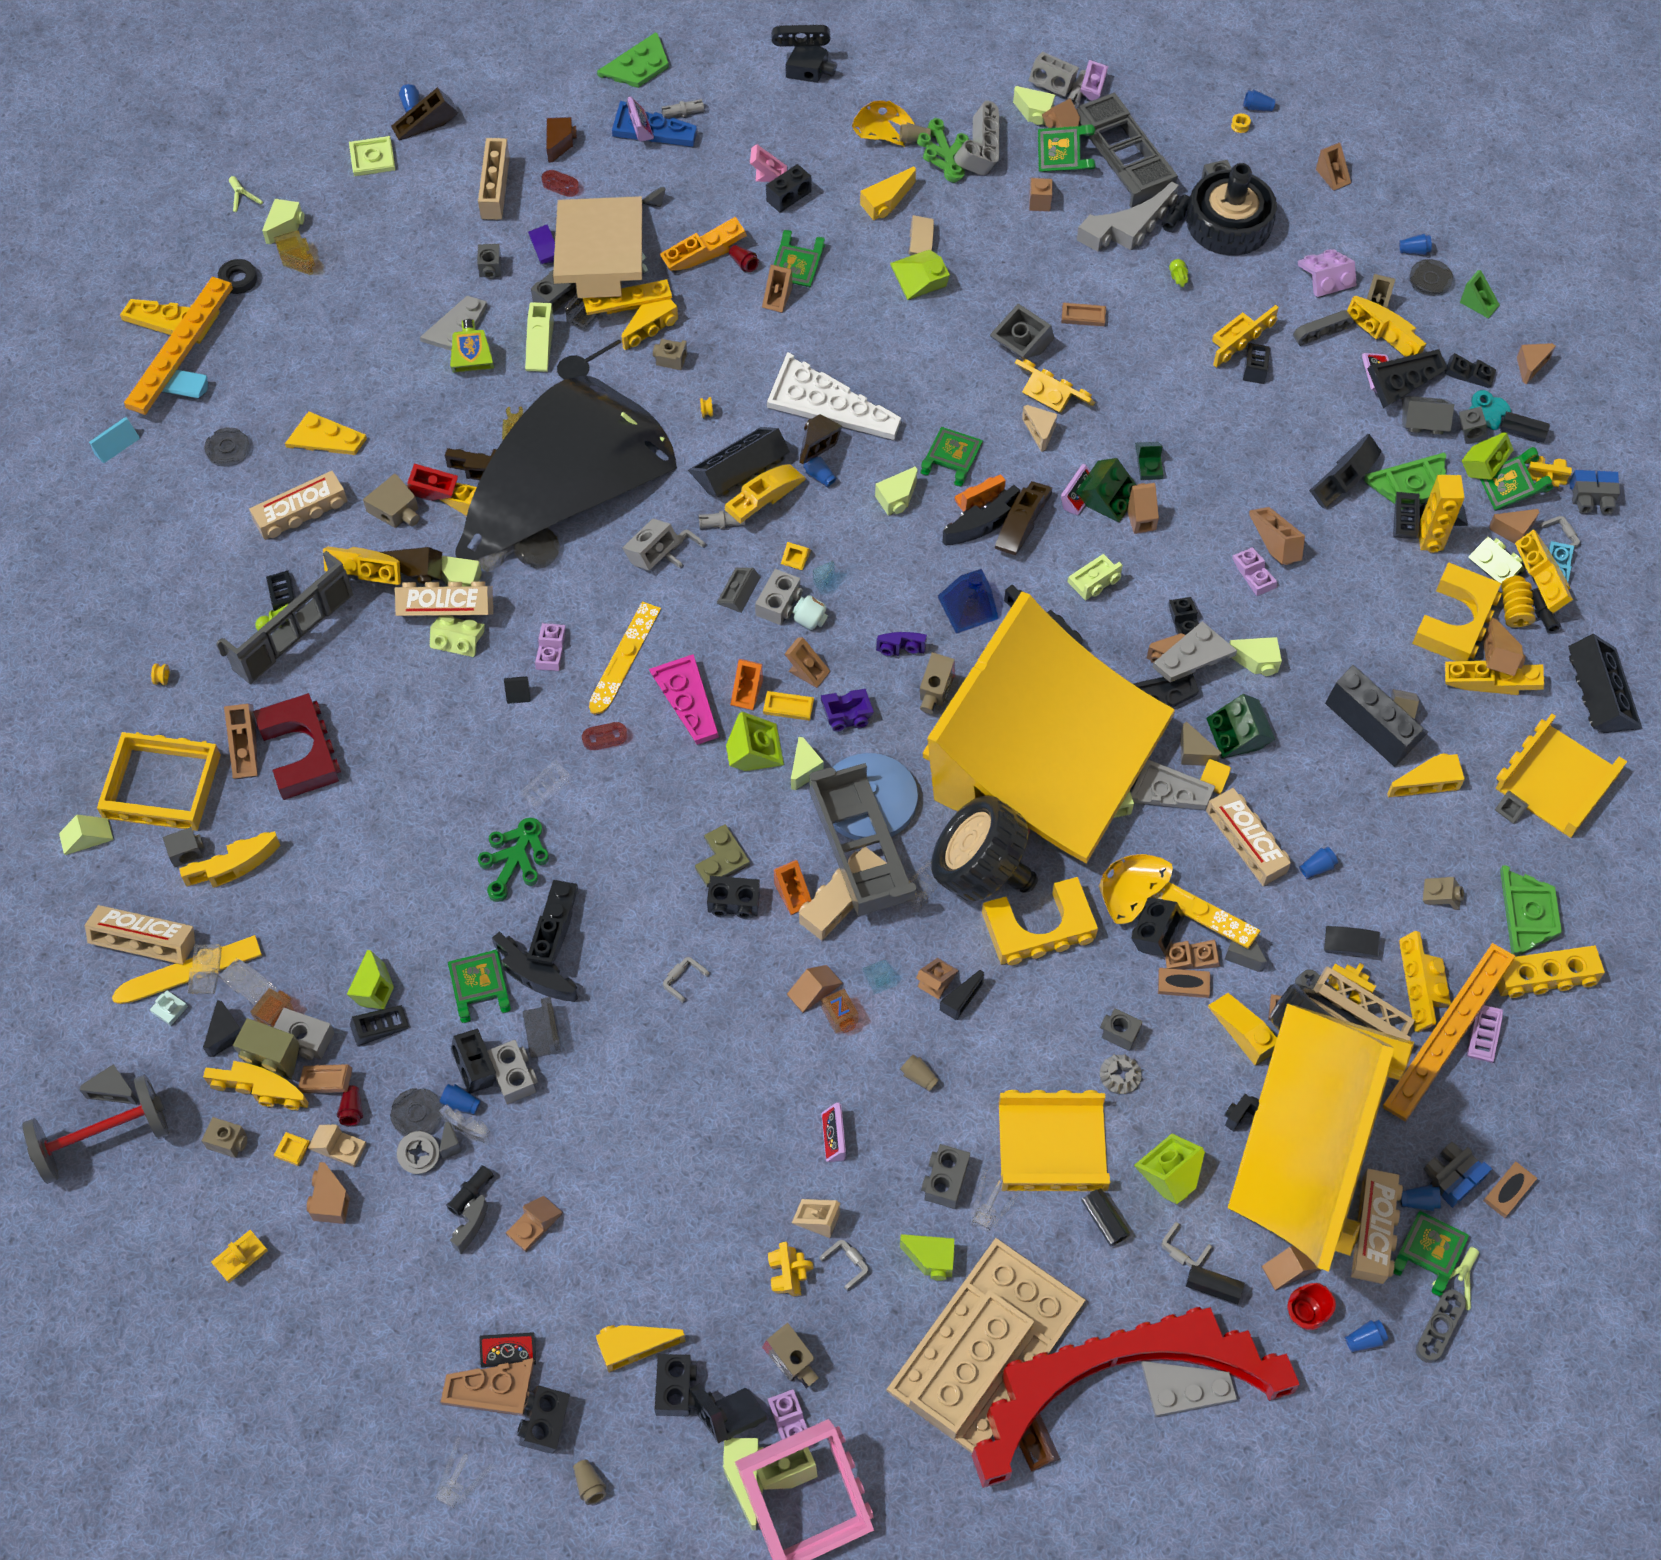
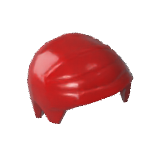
M1310 1283L1295 1289L1291 1293L1287 1309L1291 1320L1298 1327L1305 1330H1315L1323 1326L1332 1316L1336 1308V1301L1326 1286L1320 1283Z

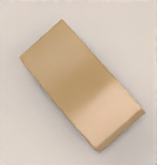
M912 216L909 255L929 249L932 250L934 219Z

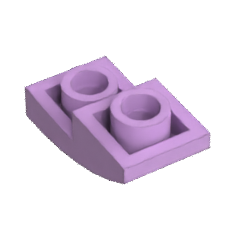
M1253 547L1233 555L1236 567L1256 596L1277 588L1276 579L1265 569V560Z
M542 623L538 639L539 648L535 661L536 669L559 671L565 638V625Z
M794 1389L768 1398L781 1440L807 1429Z

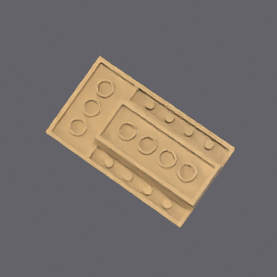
M642 196L558 200L553 270L554 284L576 283L578 298L621 296L622 281L642 280Z
M995 1238L886 1391L972 1453L978 1442L991 1439L993 1436L987 1418L989 1407L992 1406V1403L1001 1399L1010 1401L1002 1379L1004 1368L1007 1367L1008 1363L1015 1360L1025 1362L1032 1360L1039 1353L1048 1352L1049 1354L1085 1303V1299Z

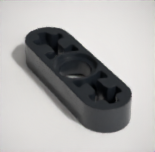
M779 25L771 31L772 43L779 47L824 46L831 39L830 29L826 25ZM799 33L806 35L804 38L796 37Z

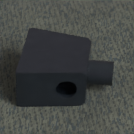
M795 46L786 62V78L818 83L822 74L834 76L837 66L828 62V51L821 46Z

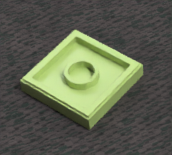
M390 136L349 142L354 176L395 170Z

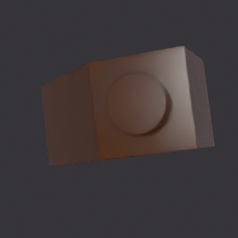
M572 117L547 118L546 150L548 163L554 162L573 147V139H577V127L572 125Z

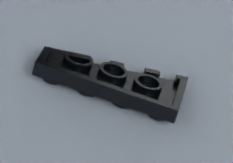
M1440 349L1373 364L1367 368L1383 409L1448 369Z
M1193 673L1169 682L1164 677L1133 683L1142 691L1171 708L1193 698L1199 692Z

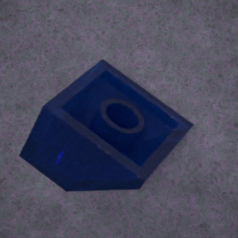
M982 569L959 576L938 595V599L955 633L999 619L991 586Z

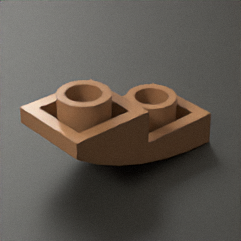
M1215 940L1190 944L1189 941L1171 944L1165 957L1166 966L1169 969L1187 970L1220 966L1218 947Z

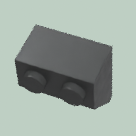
M1019 303L990 334L991 338L1022 359L1040 355L1055 339L1052 326Z
M1402 397V425L1408 428L1407 431L1420 433L1421 429H1428L1432 434H1444V431H1451L1454 404L1440 398Z

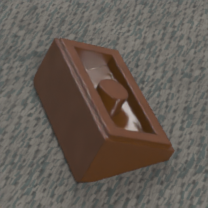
M1039 1414L1019 1443L1031 1472L1060 1460L1055 1445ZM1031 1453H1032V1455H1033L1034 1460L1037 1461L1036 1463H1034V1461H1033V1459H1032V1457H1031Z

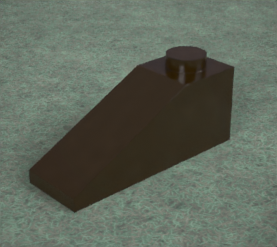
M437 87L392 124L391 127L400 141L444 126L459 112L452 99Z
M822 414L812 419L810 418L804 427L805 435L799 463L805 464L837 444L842 425Z
M431 547L381 552L399 560L400 572L417 579L418 583L425 584V582L441 579V551Z

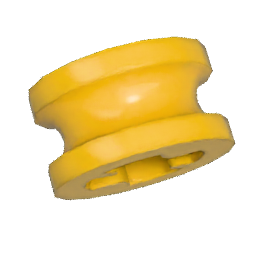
M1243 113L1234 115L1231 123L1232 130L1237 133L1247 132L1251 123L1250 117Z
M708 397L707 400L700 398L702 418H705L706 415L713 417L711 397Z
M155 663L153 665L151 680L154 685H157L159 682L162 685H167L170 674L168 664L160 666L158 663Z

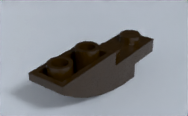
M447 448L445 452L447 468L464 470L466 479L480 480L497 449H493L491 456L483 453H472L461 449Z
M1031 481L1027 488L1023 487L1003 524L995 544V549L1017 555L1034 529V521L1051 497L1053 487Z

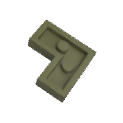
M726 824L704 835V839L714 855L696 864L695 870L706 887H709L710 876L728 877L749 866L750 861Z

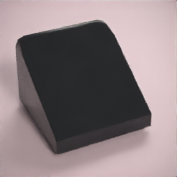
M527 676L504 678L507 704L531 701L530 685Z

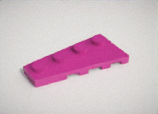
M694 654L650 668L651 675L696 745L719 738Z

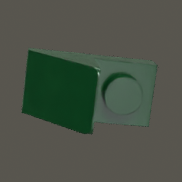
M1135 442L1140 480L1163 479L1164 474L1161 461L1163 445L1159 442Z

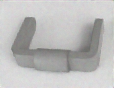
M1563 516L1547 520L1539 525L1542 529L1543 527L1560 523L1562 530L1572 542L1568 545H1573L1574 548L1578 547L1580 540L1571 524Z
M684 530L677 535L679 542L664 556L679 568L683 566L682 563L672 556L670 552L676 549L687 536L702 548L705 546V543L689 530Z
M686 957L680 964L677 963L667 974L668 977L663 982L664 989L682 1003L685 1001V998L669 985L685 971V968L690 964L706 977L709 975V972L690 957Z
M1175 1222L1161 1243L1162 1248L1170 1253V1257L1182 1265L1185 1263L1190 1268L1192 1264L1199 1266L1212 1246L1208 1244L1196 1262L1193 1261L1181 1250L1167 1243L1179 1226V1223Z
M839 1240L825 1251L819 1259L824 1261L839 1247L843 1248L848 1258L855 1266L862 1270L845 1285L844 1288L848 1291L867 1275L868 1267L863 1262L864 1258L854 1247H850L844 1240Z

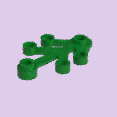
M525 818L520 821L517 829L503 834L496 831L489 835V843L491 847L496 849L501 848L506 842L518 839L515 846L493 854L482 852L478 856L479 866L483 869H488L493 864L507 860L497 881L490 883L487 888L488 896L492 901L501 902L507 897L508 890L506 884L518 862L523 872L524 883L532 886L538 882L537 872L532 869L525 852V848L530 842L536 864L544 865L549 860L548 852L542 847L538 838L542 833V825L537 819ZM527 826L534 827L532 830L525 829ZM494 838L501 839L499 842H493ZM540 854L545 855L543 859L537 858ZM484 858L490 859L487 863L481 862ZM528 875H534V876H535V877H534L533 879H531V880L526 879V877H527ZM495 887L501 888L498 892L493 891Z

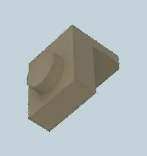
M1454 877L1425 879L1423 902L1425 904H1451L1454 910H1460V902L1464 900V890Z

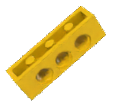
M1437 475L1419 522L1420 550H1428L1431 553L1444 550L1465 498L1461 475Z
M1596 945L1517 956L1497 987L1500 996L1509 995L1510 998H1518L1528 992L1540 995L1548 992L1549 989L1558 988L1559 991H1566L1576 985H1583V987L1588 988L1597 985L1605 971ZM1569 967L1574 968L1577 973L1572 972ZM1544 971L1550 972L1553 976L1547 975ZM1520 974L1525 975L1528 980L1523 979Z

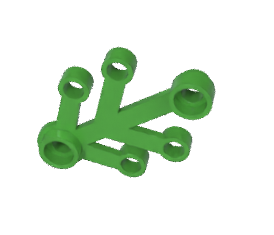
M934 118L927 126V128H930L931 134L920 133L917 143L922 147H926L923 159L943 169L944 177L948 181L956 183L963 178L964 170L955 163L953 157L969 138L964 133H958L954 144L949 148L943 133L945 128L944 122L939 118ZM930 136L936 137L939 146L930 141ZM936 155H939L940 157L944 158L945 161H943V160H941L940 158L936 157Z

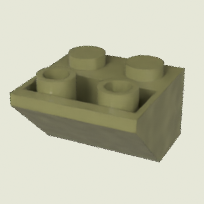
M247 1018L233 1044V1047L239 1054L238 1057L245 1063L262 1067L282 1078L291 1079L295 1071L299 1050V1042L293 1034Z

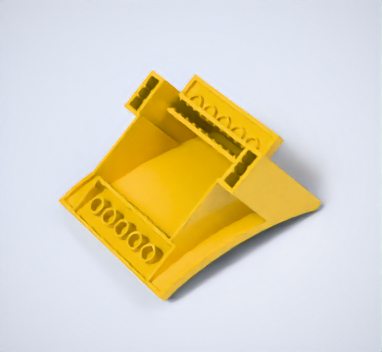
M1021 592L927 737L928 745L922 754L924 759L930 761L934 800L955 811H959L965 804L980 796L989 795L997 797L1025 818L1028 828L1066 853L1087 863L1172 720L1175 709L1142 691L1105 665L1052 619L1030 594Z
M1288 1003L1228 1209L1241 1214L1282 1237L1307 1255L1317 1268L1329 1272L1335 1251L1350 1256L1356 1243L1361 1222L1348 1219L1347 1215L1388 1077L1400 1080L1404 1075L1414 1042Z

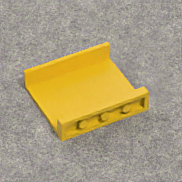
M1551 714L1546 721L1542 719L1534 730L1537 732L1534 737L1529 735L1521 746L1524 748L1521 753L1515 752L1509 761L1511 766L1508 769L1504 767L1496 777L1499 783L1495 789L1504 795L1511 791L1529 804L1527 810L1571 838L1621 773L1627 761L1619 756L1613 765L1552 727L1551 725L1556 716Z
M1007 1090L1004 1093H1000L999 1127L1002 1191H1094L1101 1188L1103 1191H1108L1110 1173H1107L1103 1113L1105 1093H1098L1095 1090H1087L1083 1093H1072L1069 1090H1060L1057 1093H1046L1044 1090L1020 1093L1018 1090Z

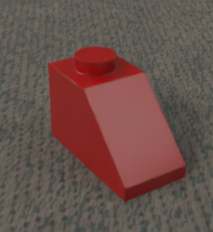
M414 463L407 486L415 497L429 501L452 498L458 476Z

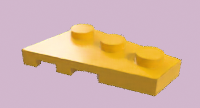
M308 411L285 442L286 448L293 449L298 447L312 451L316 449L329 451L330 453L356 455L367 440V437L363 433Z

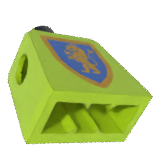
M466 319L461 321L462 331L454 332L452 335L450 361L452 372L494 369L484 330L475 329V320Z

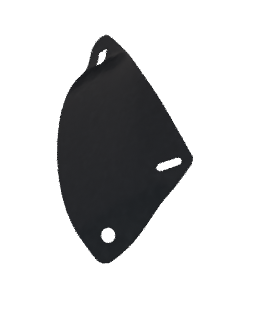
M577 376L555 384L545 391L523 413L491 458L471 500L464 530L455 550L456 557L476 560L493 554L561 520L677 469L673 446L657 420L642 406L595 377ZM590 386H598L604 389L605 393L594 391ZM621 413H626L637 424L628 422L621 416ZM645 441L653 443L668 456V460H662L645 445ZM480 534L482 540L476 550L473 551L467 546L474 535Z

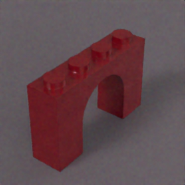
M309 693L253 711L264 741L293 732L307 734L314 740L311 751L303 759L272 770L283 800L339 782L337 774L341 773L337 758L333 760L330 754L335 752L331 740H325L324 734L328 733L324 720H318L317 715H320L321 711L317 700L312 702Z

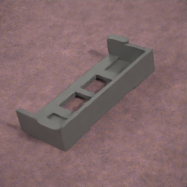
M1115 92L1076 108L1080 116L1078 125L1094 126L1095 134L1088 135V137L1131 193L1130 208L1153 198L1171 181L1177 183L1178 175L1163 155H1160ZM1121 126L1130 139L1109 146L1100 133ZM1135 145L1144 158L1124 166L1115 152Z
M325 551L323 553L328 568L327 572L239 648L234 647L225 638L217 641L216 646L220 655H227L232 670L249 684H252L275 664L279 656L325 616H330L353 596L343 563L329 552Z
M866 763L839 771L829 767L812 772L809 776V793L826 832L857 916L859 917L915 899L916 885L915 883H909L867 779ZM868 814L875 835L840 844L833 824ZM879 843L887 864L852 874L844 853Z

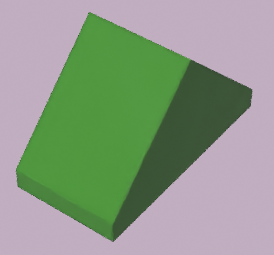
M1478 270L1466 283L1460 303L1489 318L1500 304L1482 271Z

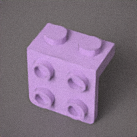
M1334 249L1325 250L1320 255H1307L1304 259L1298 261L1299 267L1312 274L1313 293L1317 297L1356 286L1355 261Z

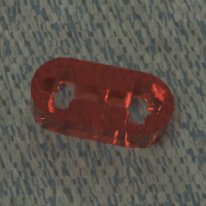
M547 170L541 176L543 187L567 197H573L579 192L578 180L574 177L555 170Z
M620 722L589 727L582 733V743L588 750L618 746L627 739V729ZM614 730H618L620 733L619 737L614 736ZM591 735L595 736L596 742H591Z

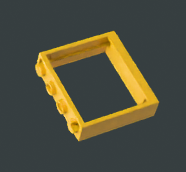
M122 732L97 806L101 817L110 820L179 829L192 827L194 831H198L221 756L217 745L207 743V741H190L186 738L173 739L163 735L149 736L136 732V734ZM132 750L206 759L191 811L116 802Z

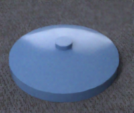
M862 753L847 757L834 765L832 768L839 771L866 763L867 779L891 837L900 833L911 822L917 809L918 791L912 774L903 764L882 754ZM868 814L833 824L837 832L853 840L875 835Z

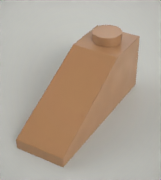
M1270 507L1249 510V515L1270 555L1284 565L1302 561L1305 541L1303 533Z
M1491 618L1483 638L1486 667L1515 676L1517 669L1523 667L1526 658L1523 655L1522 645L1497 619Z
M253 704L224 706L233 779L258 776L256 723Z

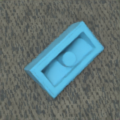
M176 370L162 392L199 398L208 390V377L203 374Z
M125 417L89 443L94 454L105 463L140 438L128 418Z

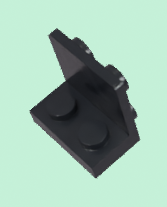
M700 1384L690 1388L697 1415L717 1443L729 1440L735 1435L768 1420L766 1412L747 1388H743L718 1401H715L711 1392L706 1393Z

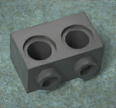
M552 270L545 278L536 282L531 288L532 301L534 303H552L554 313L577 295L576 283L554 284Z
M943 1144L939 1145L937 1152L932 1151L928 1167H932L931 1175H925L921 1191L925 1192V1201L955 1209L969 1163L970 1152ZM950 1160L954 1162L955 1166L946 1168L942 1165V1162ZM938 1184H943L948 1190L938 1192L934 1187Z

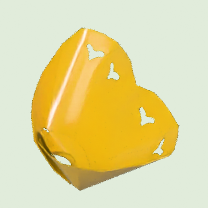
M873 101L859 111L854 118L852 128L860 138L887 140L905 147L904 141H900L899 134L890 124L889 120L899 125L906 124V122L914 124V122L904 109L893 102ZM880 108L887 109V112L883 115L878 111Z
M1137 854L1124 857L1107 868L1099 884V890L1109 915L1116 924L1132 922L1140 914L1147 898L1158 893L1169 882L1172 875V864L1161 857ZM1166 868V870L1163 872L1164 876L1162 878L1159 871ZM1113 869V876L1108 878V873ZM1150 883H1158L1156 885H1153L1152 889H1149ZM1135 903H1138L1136 906H1134V910L1132 911V908H1131L1130 905H1134ZM1118 915L1125 916V918L1120 917V919H1117Z

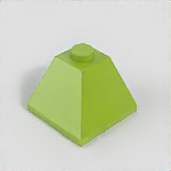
M930 249L890 263L907 300L947 286L950 274L941 256Z
M740 712L726 744L729 766L743 771L783 766L777 724L745 712Z
M1170 1134L1139 1160L1134 1167L1163 1198L1178 1204L1196 1189L1205 1151L1199 1145L1175 1134Z

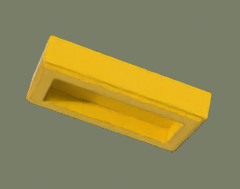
M767 691L763 714L810 721L814 697Z

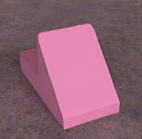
M758 144L751 148L750 164L756 168V182H771L787 171V166Z

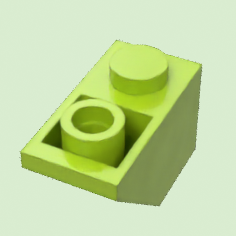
M371 950L366 951L347 995L359 1006L384 1009L394 986L385 963Z

